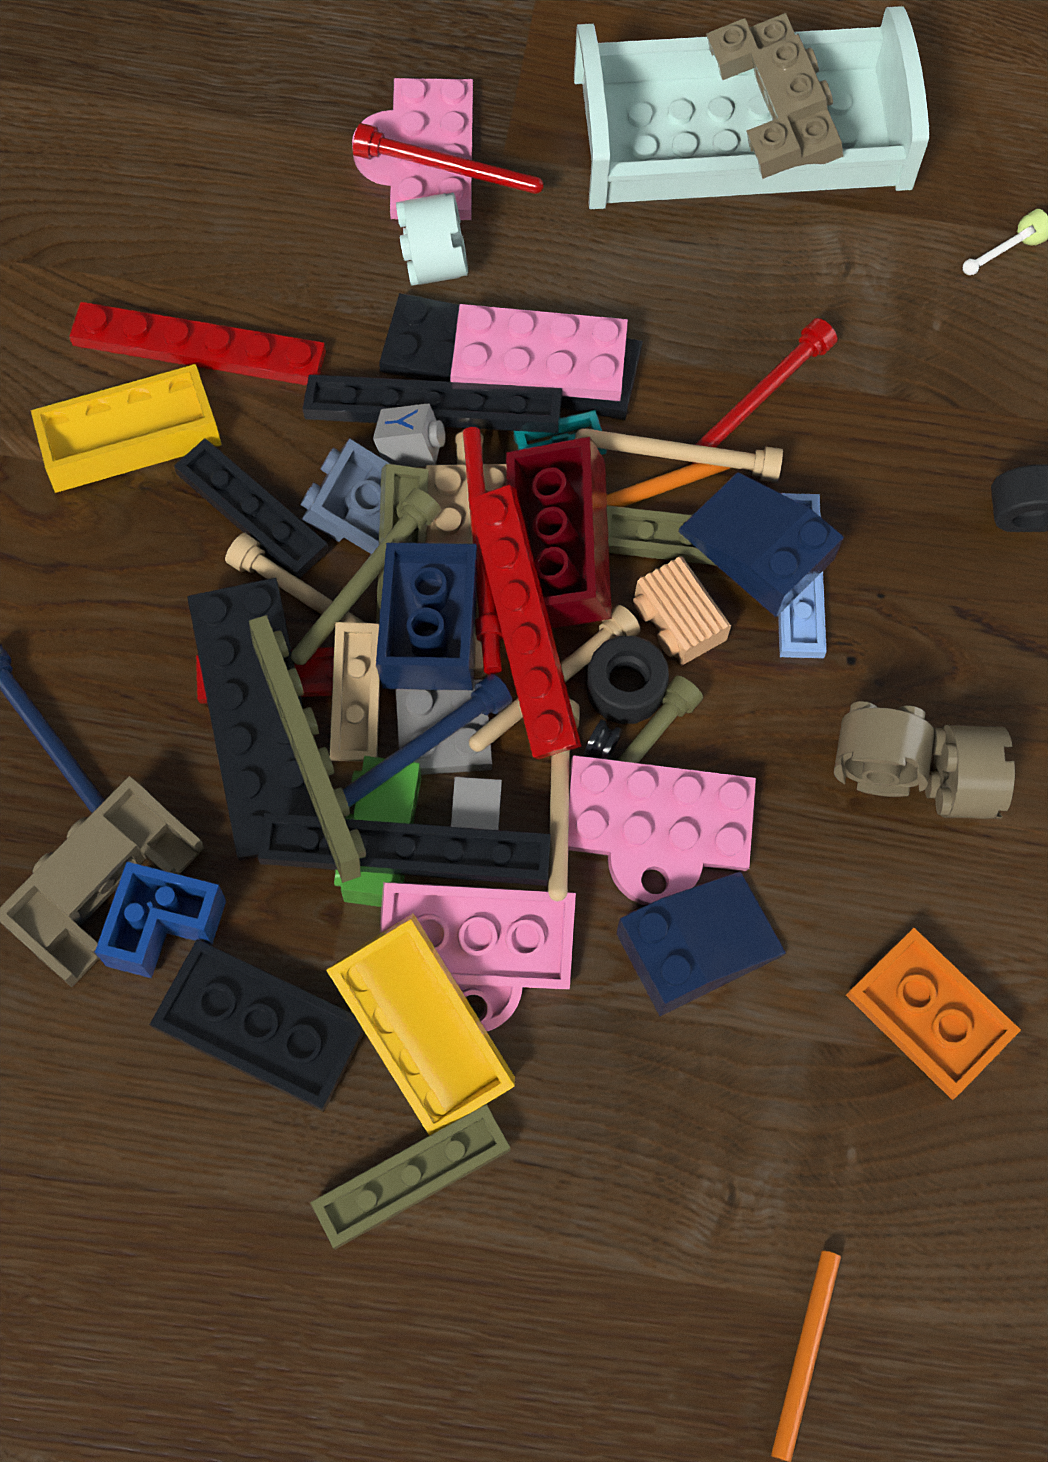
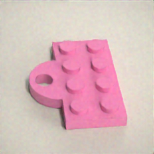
M394 78L393 110L375 113L361 123L377 127L378 132L384 133L385 138L472 160L473 79ZM354 132L353 139H352V149H353V140H354L355 132ZM383 154L379 158L373 156L371 160L353 155L356 167L367 179L381 185L391 186V219H398L396 202L443 193H454L460 220H471L472 177Z
M573 756L569 778L568 850L608 855L610 874L618 889L632 901L645 906L664 897L693 888L699 880L703 867L745 872L749 869L756 778ZM647 870L659 871L666 880L664 892L660 894L647 892L641 883L643 872Z
M383 882L380 933L414 913L464 996L478 995L483 998L485 1010L479 1020L486 1031H490L502 1025L513 1014L520 1001L522 987L570 989L576 893L567 892L566 898L557 902L549 897L548 891Z

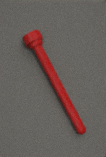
M360 123L355 132L353 155L371 160L373 156L379 158L383 154L533 194L540 193L544 188V183L539 177L385 138L384 133L378 132V128L375 126Z
M814 318L801 331L799 345L695 445L716 448L808 358L826 354L838 341L837 334L832 326L821 318Z

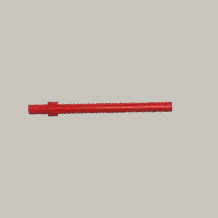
M468 427L463 430L469 498L486 493L480 429L477 427ZM469 504L472 543L477 544V600L479 617L475 620L476 639L481 642L484 673L497 674L502 671L499 640L503 636Z

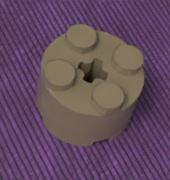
M854 702L851 704L850 712L842 718L834 767L835 777L843 784L846 783V777L858 782V791L878 796H908L910 787L918 785L919 792L925 790L928 785L935 733L933 727L925 721V711L915 706H901L895 710L878 708L869 702Z
M945 725L943 728H933L935 732L932 749L934 764L933 771H929L925 794L927 798H935L937 814L944 818L1001 819L1003 816L999 811H1008L1013 796L1015 780L1014 761H1005L1004 747H1013L1007 729L1000 726Z

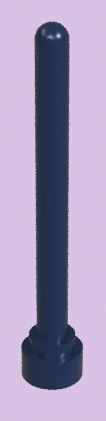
M0 644L1 692L90 812L93 813L105 799L11 674L13 668L10 665L11 657Z
M489 674L475 684V691L471 693L470 700L342 789L349 808L480 714L488 715L491 712L498 714L512 704V696L503 681L495 674Z

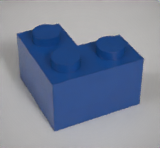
M126 862L95 953L106 967L152 978L166 934L194 941L198 939L206 944H213L226 899L217 884Z

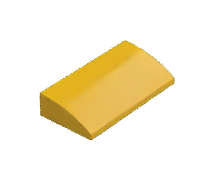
M196 364L31 410L45 469L55 493L185 456L204 438L215 447L222 445Z
M414 913L372 938L327 969L328 974L429 1136L515 1087V1076Z

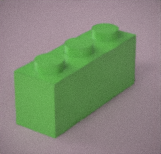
M364 756L362 771L354 770L352 782L385 760V758ZM413 762L356 803L354 814L346 816L345 819L414 824L421 784L420 763ZM335 870L334 885L341 887L344 902L381 907L383 882L404 883L405 875L361 872V877L342 883L338 870Z

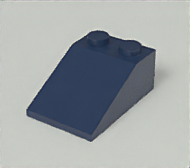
M739 472L693 514L678 531L775 617L834 561L844 538L810 508Z
M386 543L376 668L382 689L473 691L476 652L477 544Z
M741 871L664 897L620 918L616 932L659 1016L683 1006L786 954Z

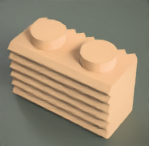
M682 556L671 560L668 564H664L661 568L655 569L652 573H648L637 581L635 598L633 599L636 611L645 622L650 620L654 624L655 629L659 631L657 638L663 651L670 657L674 655L678 658L679 664L684 665L727 640L731 628L730 623Z

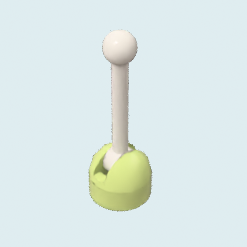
M1035 209L1025 215L1018 224L1017 235L976 260H966L962 267L963 272L967 275L976 274L981 265L1021 241L1024 244L1034 246L1048 240V215L1041 209Z

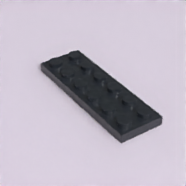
M399 293L379 361L380 372L424 381L451 382V369L460 305ZM626 338L620 401L562 396L561 408L580 412L595 410L596 414L600 416L626 420L643 341Z
M277 578L187 596L236 854L239 861L258 857L264 813L318 817L255 652L250 632L249 620L267 615L272 631L281 630L289 652V656L283 658L287 670L295 668V663L291 659L292 648ZM298 696L302 709H304L302 697Z

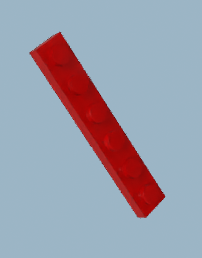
M80 302L69 336L72 345L76 347L189 366L196 364L200 368L307 385L309 375H320L326 354L324 342Z
M509 484L469 498L533 758L542 759L581 747L516 489Z

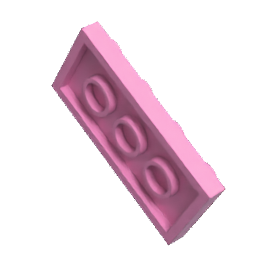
M460 304L451 382L562 388V396L620 401L628 319Z

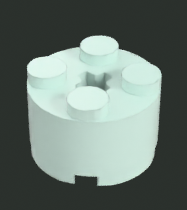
M443 193L396 202L400 227L406 226V228H403L404 235H400V243L404 261H407L411 286L468 276L466 250L460 228L461 221L455 194Z

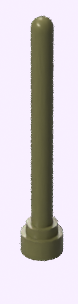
M414 488L402 502L404 508L400 512L402 515L401 519L292 651L291 659L295 664L303 665L307 663L334 630L336 622L342 620L381 572L385 564L386 543H404L416 528L421 529L424 525H430L439 515L441 507L429 494L421 489Z
M675 676L667 685L665 696L662 700V707L616 761L638 763L677 716L683 717L685 713H692L703 700L701 691L686 678Z

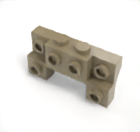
M786 13L752 27L748 26L746 18L706 33L711 55H714L722 81L754 69L755 80L772 118V121L746 130L751 152L754 151L762 179L793 167L806 164H826L843 157L842 141L827 106L833 104L830 88L826 80L819 82L816 73L819 72V67L814 51L811 47L808 49L804 48L799 34L795 35Z
M129 776L88 818H81L70 828L67 840L55 852H48L38 860L33 868V874L0 907V923L70 987H73L100 959L95 953L98 943L80 926L117 889L126 862L140 865L146 859L158 870L180 875L201 853L204 846L195 834L172 816L147 790Z

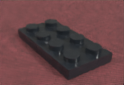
M198 939L195 941L149 1024L154 1030L322 1112L325 1111L365 1033L354 1014Z

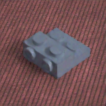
M351 439L346 442L340 451L333 447L320 468L321 471L327 474L321 486L313 482L300 504L307 509L302 520L338 542L346 538L372 554L379 546L381 469L385 464L390 463Z

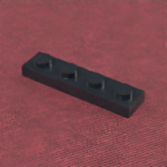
M206 438L174 465L176 474L243 533L260 542L261 548L295 577L300 579L329 552L328 544Z

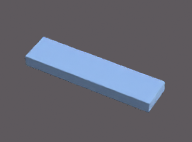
M780 493L810 508L820 516V494ZM823 571L778 615L780 657H825L826 630Z

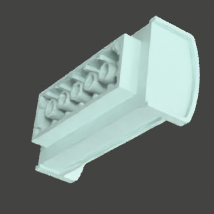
M904 6L886 7L881 27L794 32L795 35L799 34L805 49L810 47L813 49L819 67V72L816 73L819 82L826 80L830 88L833 104L827 106L842 141L843 157L826 164H806L793 167L762 179L756 155L754 151L751 152L746 132V130L772 121L755 80L754 69L722 81L714 55H711L707 37L598 43L594 24H577L574 84L583 85L592 161L589 209L606 208V203L895 186L896 191L912 190L929 141V122L919 52L912 25Z

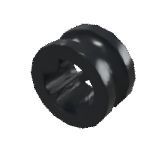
M601 719L588 741L584 756H597L599 759L609 760L618 744L622 729L619 727L610 729L607 726V722Z

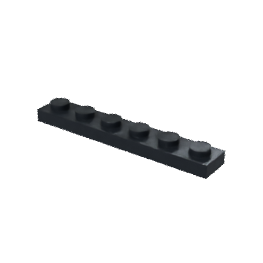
M309 375L302 409L305 419L377 423L381 409L430 403L436 421L440 420L443 427H477L479 429L559 433L562 388Z
M264 813L258 855L260 864L337 870L318 817ZM345 819L349 831L357 829L363 841L366 857L359 859L361 872L547 886L551 834Z

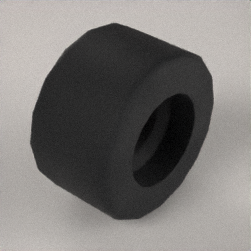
M1048 464L1021 466L1008 470L996 477L991 485L993 514L996 526L1006 532L1048 531Z
M617 636L605 641L594 651L587 670V696L593 708L605 719L619 724H636L650 718L661 707L669 681L668 664L661 650L650 641L637 636ZM620 668H630L639 672L644 677L645 683L640 690L624 692L615 688L610 683V675L613 671Z

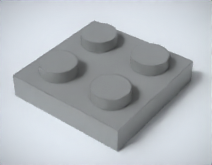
M474 680L473 691H475V684L481 680ZM396 689L399 749L470 700L473 691ZM480 714L414 761L415 763H420L421 775L492 770L491 744L480 752L473 751L469 746L470 737L489 722L488 715Z

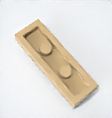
M336 622L330 740L331 761L363 762L364 756L377 757L380 678L376 668L379 624Z

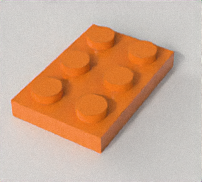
M915 928L893 947L846 995L952 1100L1021 1031Z

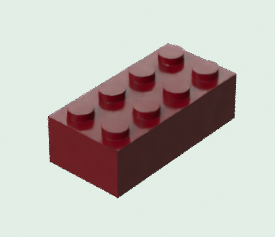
M591 437L506 452L507 485L510 484L516 489L551 629L612 619L605 460Z

